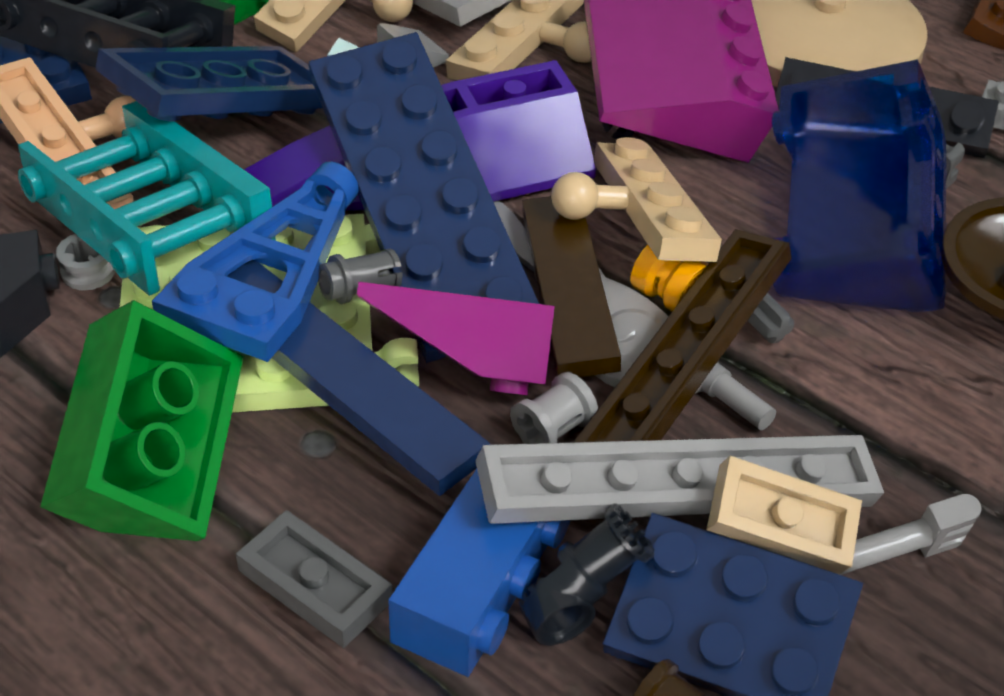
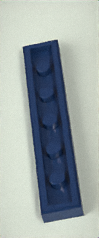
M254 260L246 262L227 276L271 293L278 291L283 282ZM310 302L302 322L272 357L285 370L439 496L477 469L475 460L482 446L490 445L486 439Z

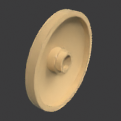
M751 0L772 85L778 87L786 57L901 81L909 80L921 64L927 42V28L922 15L909 0Z

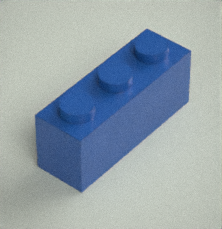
M476 469L388 600L390 642L469 677L483 653L491 656L498 649L509 622V614L507 612L516 597L523 600L522 595L524 592H527L528 596L530 595L528 587L531 584L535 586L540 573V557L547 546L552 548L559 546L568 529L570 520L489 524L478 470Z

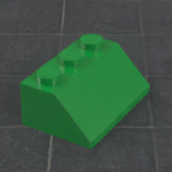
M135 300L89 324L40 508L99 532L189 541L205 539L244 356Z

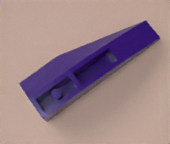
M556 60L441 85L493 202L553 188L555 182L561 176L571 172H580L586 174L591 179L595 178L596 167L578 92ZM329 125L283 147L244 170L270 188L273 207L301 189L306 180L322 163L336 162L345 167L346 164ZM325 185V187H326L331 193L334 194V191H333L330 187H328V186ZM358 195L345 211L364 210Z

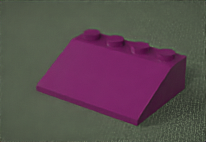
M584 0L600 122L743 162H750L780 116L751 0Z

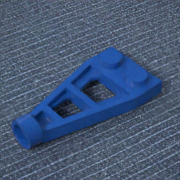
M322 163L306 180L301 189L188 262L152 300L153 310L225 347L269 362L302 322L319 280L320 264L326 263L345 217V210L358 195L359 186L355 176L349 169L339 163ZM325 185L328 186V187H330V188L334 191V194L331 193V192L325 187ZM288 227L313 235L304 250L271 238ZM251 260L286 272L281 287L275 293L227 276Z

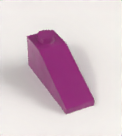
M358 281L357 297L475 376L491 378L489 391L528 395L529 383L545 384L555 306Z

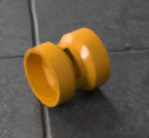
M647 244L634 263L630 282L632 287L646 296L653 297L659 295L663 299L664 307L672 312L709 263L706 261L658 260Z

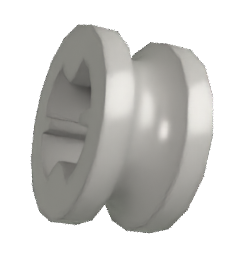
M76 234L62 240L56 248V258L60 265L61 278L64 284L70 288L93 290L108 283L115 274L111 263Z

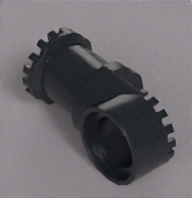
M614 503L606 509V520L574 544L566 541L561 545L557 553L561 565L545 578L542 577L537 580L539 583L535 586L531 584L528 587L531 593L529 596L527 592L523 593V600L519 601L520 610L534 637L540 644L547 646L562 644L583 633L595 618L593 604L608 592L606 584L637 560L646 563L654 557L655 549L651 546V541L645 537L646 534L643 529L637 532L634 531V528L639 524L636 521L628 524L632 520L631 515L627 511L625 512L620 505L618 506Z

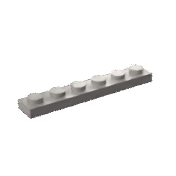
M863 435L483 445L475 460L489 524L606 519L605 511L614 503L618 506L620 505L631 517H651L652 513L661 516L710 514L719 465L729 456L862 500L861 507L873 506L884 494Z

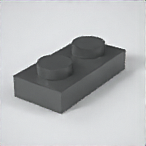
M285 510L236 553L239 572L343 649L389 606L388 600L393 594L390 582L288 510Z

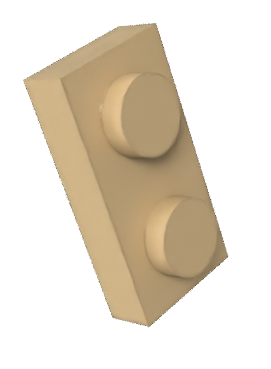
M729 456L719 465L707 530L836 574H841L850 569L853 564L862 500Z

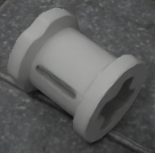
M564 372L554 378L552 387L533 400L524 399L511 407L510 417L515 431L519 434L524 444L557 443L558 438L574 427H585L597 412L598 406L587 384L577 375Z

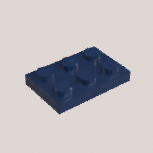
M652 513L645 530V537L651 541V546L655 549V555L646 563L640 560L633 563L603 642L604 653L651 670L663 659H670L679 666L678 675L689 683L724 696H829L863 582Z

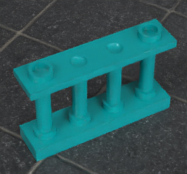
M137 101L122 106L126 129L122 131V137L62 160L53 161L30 141L18 144L23 168L18 170V180L25 196L31 202L37 201L111 263L113 269L121 278L130 279L149 296L160 291L155 258L223 229L235 232L272 208L270 188L176 122L163 121L150 116L147 113V108ZM130 158L135 162H140L86 185L77 180ZM158 181L171 185V187L117 209L112 208L106 203ZM191 204L204 210L147 235L138 228L140 225Z

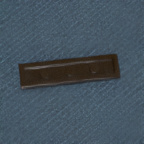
M551 196L523 199V218L542 305L555 306L550 345L557 376L564 372L573 373L578 377L621 372V353L586 217L578 220L563 217L554 208Z

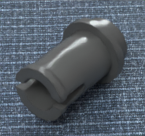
M391 248L344 259L340 254L329 256L327 263L320 264L318 283L321 293L327 301L336 300L339 304H346L351 301L353 295H357L358 281L400 287L403 277L402 272L390 274L389 270L384 269L400 267L401 262L396 252Z

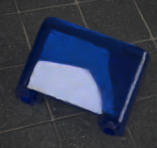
M916 59L781 86L780 109L773 112L772 126L777 143L779 145L785 144L792 157L787 236L773 239L790 243L792 259L773 284L776 292L781 297L908 312L943 309L946 293V272L941 260V244L946 231V139L939 110L919 60Z

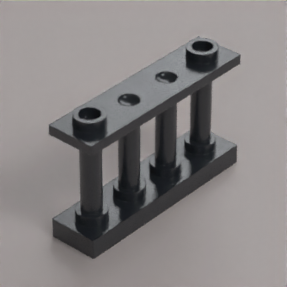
M0 0V36L96 68L99 48L233 47L235 5L220 0Z

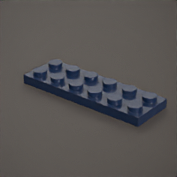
M410 33L308 61L310 78L346 167L352 172L358 182V196L381 251L391 248L399 257L401 266L389 268L388 270L390 274L402 272L403 277L400 287L539 304L418 33ZM415 336L426 363L447 357Z

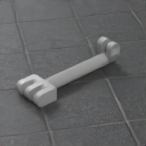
M969 494L954 496L928 505L921 519L857 539L852 567L839 575L921 549L926 558L960 546L981 513L980 502Z

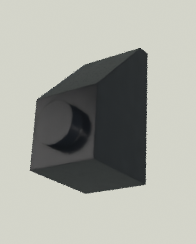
M37 230L0 235V358L51 316L49 290L60 289L55 254H43Z

